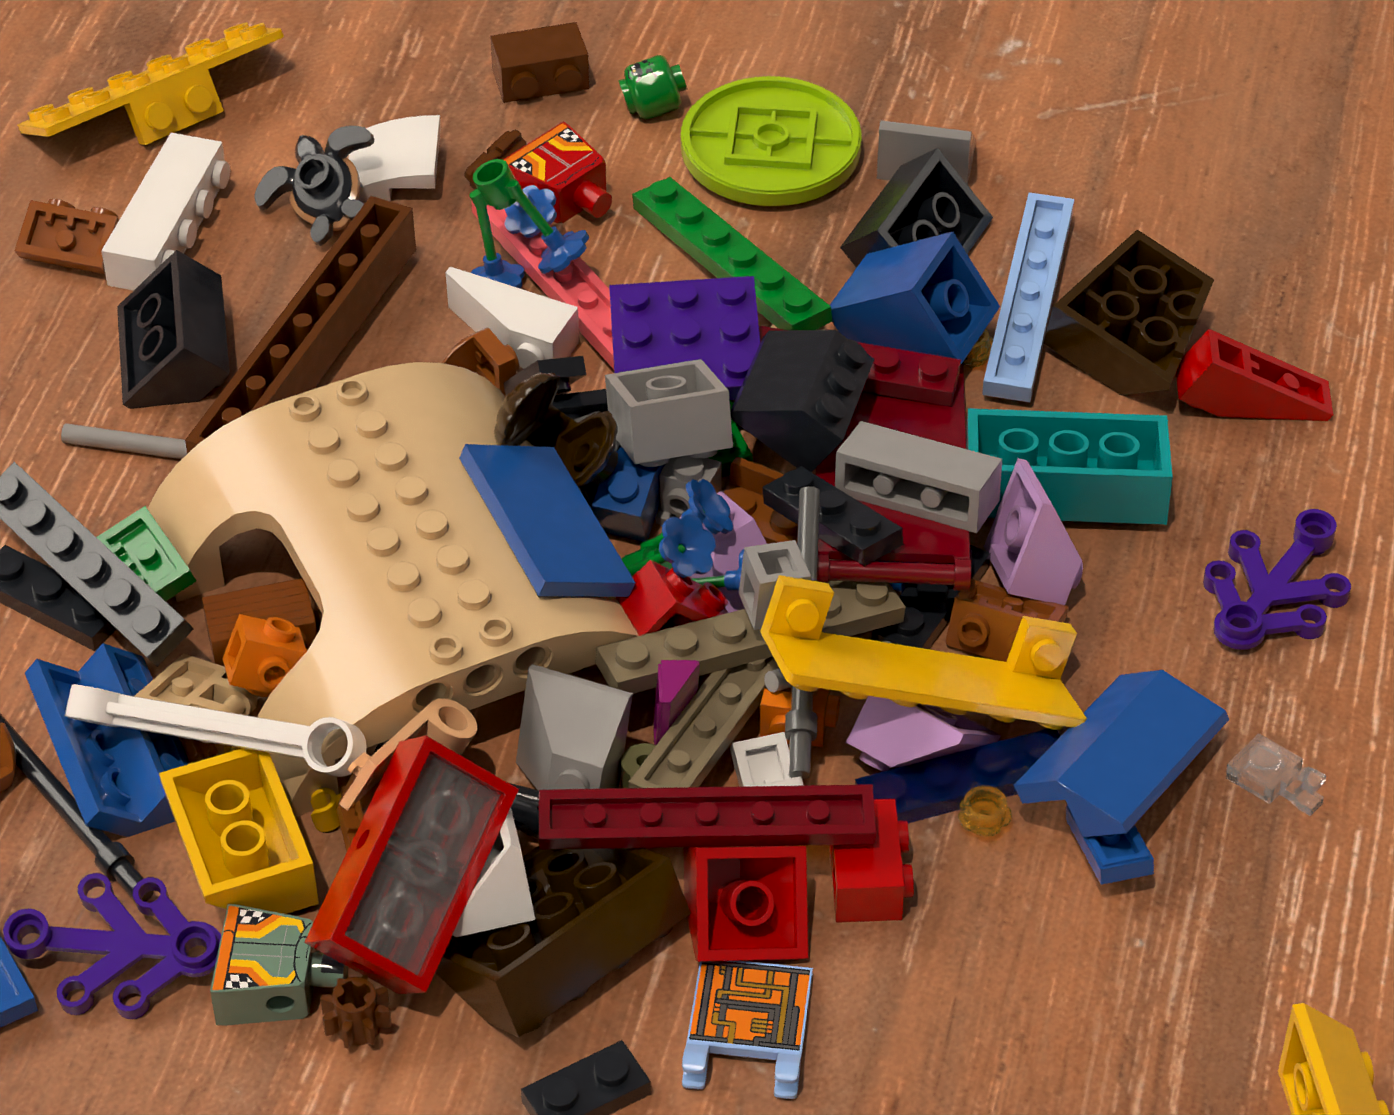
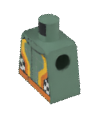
M228 904L210 990L216 1025L226 1026L304 1019L310 1014L314 987L335 988L338 978L343 980L348 978L349 967L304 943L314 923L311 919L237 904Z

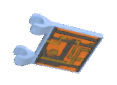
M740 960L700 961L687 1043L682 1060V1086L691 1089L705 1088L709 1053L776 1060L774 1096L786 1099L797 1098L813 968Z

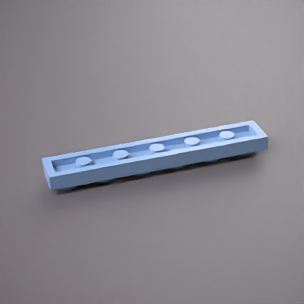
M1028 193L985 372L982 395L1024 402L1031 401L1073 215L1074 199Z

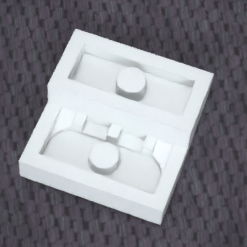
M440 115L406 117L368 127L366 129L373 134L374 143L369 147L358 149L349 154V160L352 161L359 174V201L366 202L370 196L391 201L392 188L435 189L441 131Z

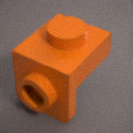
M818 688L817 696L813 695V712L818 715L817 738L812 741L811 746L823 748L826 728H836L840 696L831 695V690ZM768 689L763 690L760 704V737L785 732V715L791 711L792 692H770Z

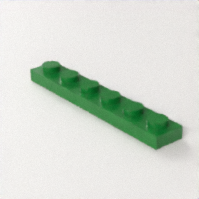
M671 177L656 181L650 186L632 194L633 208L717 278L754 276L757 311L778 329L816 330L832 322V310L829 304Z

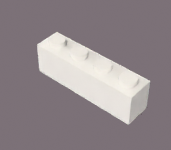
M170 133L102 249L107 286L134 291L176 250L184 254L187 248H191L194 245L199 225L203 218L210 216L217 193L220 189H224L229 181L230 165L224 159L222 142Z

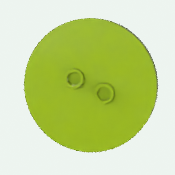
M752 77L733 81L713 89L690 108L681 127V153L684 163L693 177L703 186L720 196L751 205H793L826 195L838 188L851 176L860 159L861 128L855 113L848 104L821 86L789 77Z

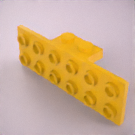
M247 22L234 25L223 31L225 37L220 40L210 42V39L207 38L185 46L186 54L172 59L170 54L147 62L148 70L135 75H133L132 71L114 75L107 79L108 87L95 92L93 87L76 91L67 96L69 103L54 108L53 104H47L33 109L27 113L29 120L19 123L18 128L22 134L49 137L124 105L139 144L147 145L170 135V133H175L224 112L208 69L284 37L281 28H266L264 23L255 24L250 27Z

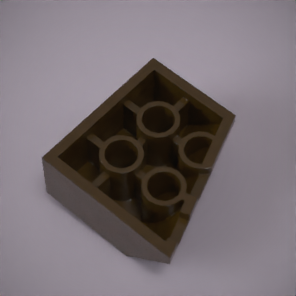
M1137 229L1053 305L1043 344L1119 395L1169 390L1210 293L1214 279Z

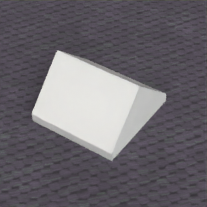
M511 808L454 930L453 935L455 937L535 920L523 856Z

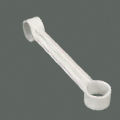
M75 684L71 685L65 717L103 726H119L303 758L313 769L336 777L352 774L347 770L348 767L363 752L366 753L367 749L365 737L358 727L333 717L322 718L311 726L124 695ZM342 729L346 733L348 740L347 751L341 761L328 767L321 755L322 743L331 731Z

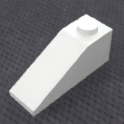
M449 267L446 271L448 307L475 332L489 328L503 345H510L518 357L521 368L525 369L537 360L569 357L578 345V307L457 268Z

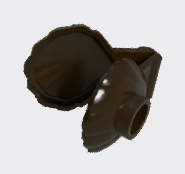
M554 373L535 374L515 386L512 392L508 393L504 398L503 405L497 414V423L494 429L497 445L520 446L527 441L535 447H554L578 488L589 483L593 485L601 484L610 477L618 462V453L614 450L618 426L610 411L602 413L600 411L591 414L580 422H576L562 413L552 404L560 385V376Z

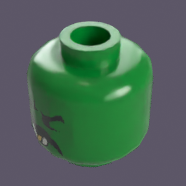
M656 55L628 65L624 71L625 78L619 80L630 114L637 112L638 116L644 120L677 110L681 105L679 92L687 90L679 64L670 67L668 60L662 55Z

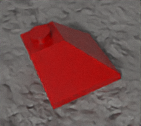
M806 846L683 847L684 896L691 912L687 919L696 961L808 959Z

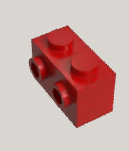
M649 560L633 575L636 583L630 596L616 597L639 636L728 613L725 608L728 605V600L716 586L709 582L701 585L690 577L682 578L674 572L673 567L668 569L652 560Z

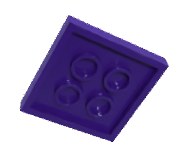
M754 276L609 285L614 373L702 359L729 390V400L736 399L760 345Z

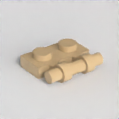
M182 654L135 695L141 698L247 716L256 708L257 699L260 697L248 692L245 688L229 685L224 666L186 654Z

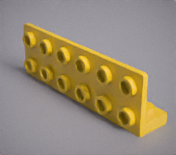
M778 576L760 633L785 680L797 689L808 692L817 691L818 688L835 690L854 699H867L868 696L887 698L905 707H916L918 703L932 705L956 715H964L967 711L988 714L1002 722H1014L1016 719L1028 720L1053 730H1061L1064 726L1074 728L1084 723L1087 719L1060 680L1077 632L1069 623L1023 616L1007 662L821 632L834 595L829 583Z

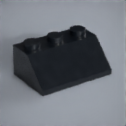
M936 148L898 168L840 248L857 268L868 253L954 232L968 254L993 219V216L942 152Z
M176 250L117 306L122 402L129 409L199 402L213 388L220 387L230 374L222 276Z
M837 330L768 331L762 338L731 408V420L796 468L802 466L812 472L843 441L874 358L867 354L859 343L847 339Z

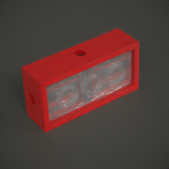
M426 735L399 741L304 943L360 974L368 975V978L397 994L426 993L519 789Z

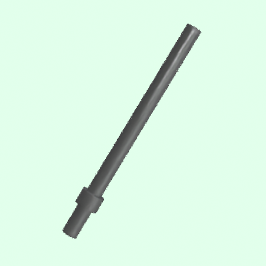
M808 486L801 488L799 491L797 545L811 574V581H817L820 490ZM793 686L791 711L785 715V738L790 741L789 777H802V780L810 777L811 743L817 738L818 715L813 712V692L803 691Z

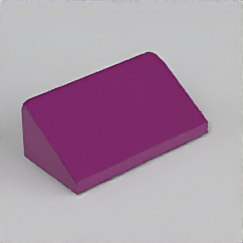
M661 660V664H658L653 723L654 745L658 744L697 693L700 671L699 661Z

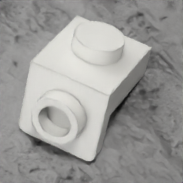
M785 732L731 744L730 751L739 787L804 786L802 777H789V748Z

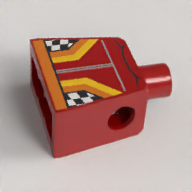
M564 121L503 159L507 162L522 189L534 185L539 190L550 189L553 191L557 198L553 206L557 212L556 219L553 221L555 223H564L583 210L595 218H599L607 213L612 204V196L607 192L606 163L604 158Z

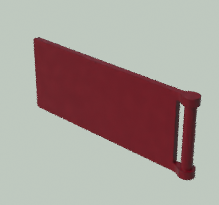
M963 362L951 407L862 392L843 441L816 467V475L835 486L836 452L860 421L966 449ZM858 500L903 528L904 545L875 560L898 562H872L864 567L857 561H842L853 559L823 540L819 539L817 582L850 581L954 585V590L970 591L971 560L969 531ZM901 562H928V563H901ZM930 563H954V564H930Z

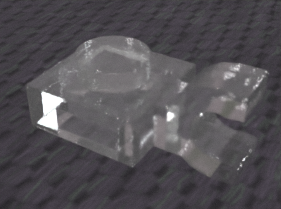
M1259 733L1227 764L1226 779L1269 804L1281 795L1308 816H1311L1323 804L1324 797L1317 793V791L1326 783V775L1311 767L1302 768L1303 758Z

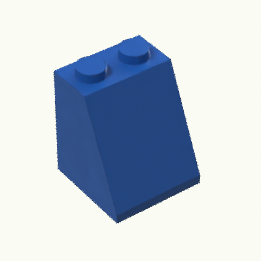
M954 232L866 254L830 303L834 326L838 332L849 340L961 359V364L1000 308L999 303Z

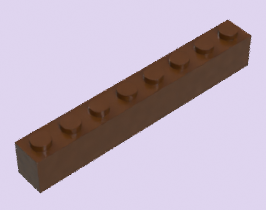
M374 196L369 197L185 439L187 454L198 443L219 428L246 413L270 403L315 389L416 251L413 208Z

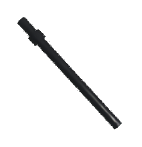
M0 713V722L5 723L15 745L17 766L96 856L95 865L110 881H117L134 900L133 889L140 880L144 879L134 867V857L120 842H112L103 830L85 825L75 798ZM154 891L147 892L142 897V901L147 902L152 897Z

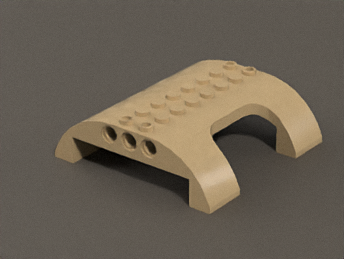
M412 362L385 366L270 403L222 426L198 443L175 465L161 483L147 509L197 580L174 596L176 602L225 586L219 546L239 533L253 529H262L272 532L284 544L322 612L323 617L320 631L308 651L272 691L257 717L311 726L322 718H337L358 727L365 737L368 748L390 740L429 703L438 698L456 701L468 710H472L526 690L528 668L532 664L570 674L596 664V647L639 636L616 597L537 595L459 459L465 444L497 445L494 429L497 423V414L503 405L505 396L485 377L466 368L454 365ZM525 441V442L522 443L520 446H533V445L530 444L529 442ZM342 729L331 731L322 743L321 755L328 767L335 765V759L344 757L347 751L348 740L346 733ZM269 753L295 817L313 811L310 802L311 796L319 788H329L336 795L339 794L336 776L313 769L303 758Z

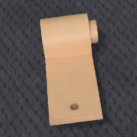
M438 698L429 703L371 757L363 752L351 763L347 770L357 777L339 804L348 811L382 779L399 741L426 735L461 755L477 731V722L472 713L463 705L447 698Z

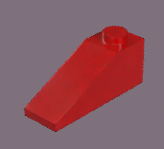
M1208 329L1182 357L1176 372L1179 400L1186 402L1191 407L1200 408L1219 417L1328 421L1333 416L1329 381L1211 329Z

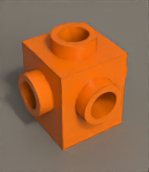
M239 614L222 658L229 685L245 688L248 692L260 697H269L308 649L305 647L300 628L295 627L291 622L277 617H270L264 620Z

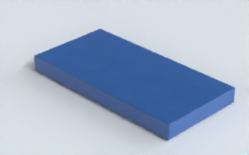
M465 444L459 459L538 596H630L636 582L554 447Z

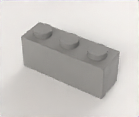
M860 421L836 452L835 487L856 500L977 533L999 502L1002 459Z

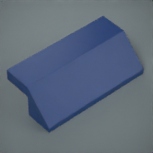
M102 643L79 671L36 659L25 672V676L85 825L130 837L175 822L160 781L159 773L190 764L178 737L119 726H103L65 717L72 684L135 696L153 680L144 657Z
M1164 670L1122 674L1084 712L1087 718L1086 721L1074 728L1069 727L1014 784V787L1022 804L1066 800L1082 837L1126 834L1230 719L1226 710Z

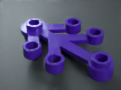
M1309 509L1301 512L1295 522L1293 533L1295 542L1269 574L1259 552L1260 538L1248 530H1240L1231 535L1228 555L1234 562L1242 565L1252 595L1247 602L1241 601L1234 585L1236 571L1230 563L1218 560L1210 562L1206 566L1203 579L1204 588L1217 596L1222 610L1216 615L1213 627L1216 638L1222 644L1233 649L1246 650L1258 646L1267 634L1295 631L1298 636L1305 639H1316L1322 636L1327 615L1319 606L1306 604L1300 606L1297 611L1265 613L1273 605L1319 600L1327 607L1339 608L1348 602L1351 583L1348 578L1341 574L1330 573L1323 576L1322 579L1291 582L1312 555H1320L1332 546L1337 527L1332 515L1319 509ZM1239 546H1246V547H1249V548H1248V549H1245V548H1241V547H1239ZM1215 576H1220L1225 579H1217L1215 578ZM1329 589H1336V590H1338V591H1340V592H1333V591H1330ZM1304 620H1311L1315 623H1307Z
M92 873L85 876L79 882L78 895L83 906L89 911L98 912L113 931L49 926L45 916L35 909H22L13 913L7 919L3 928V935L10 951L21 959L40 957L47 950L106 955L80 975L67 977L59 984L57 998L62 1009L71 1015H80L87 1012L93 1005L94 993L141 959H162L136 981L127 980L115 988L113 1002L118 1013L126 1019L142 1017L149 1009L150 998L179 976L201 977L213 972L221 940V934L214 926L200 921L188 922L169 899L165 884L155 877H147L140 880L133 889V898L138 910L144 915L155 916L169 935L146 934L116 898L110 880L100 873ZM92 888H105V892L100 897H87L88 892ZM147 892H160L157 900L149 903L142 901V897ZM36 933L40 935L31 944H21L22 939L28 934ZM195 946L207 948L206 952L198 957L187 956L189 950ZM82 989L85 991L83 997L78 1001L70 1002L66 1000L68 993L72 990ZM137 993L141 995L140 1000L133 1006L122 1004L123 999L128 994Z

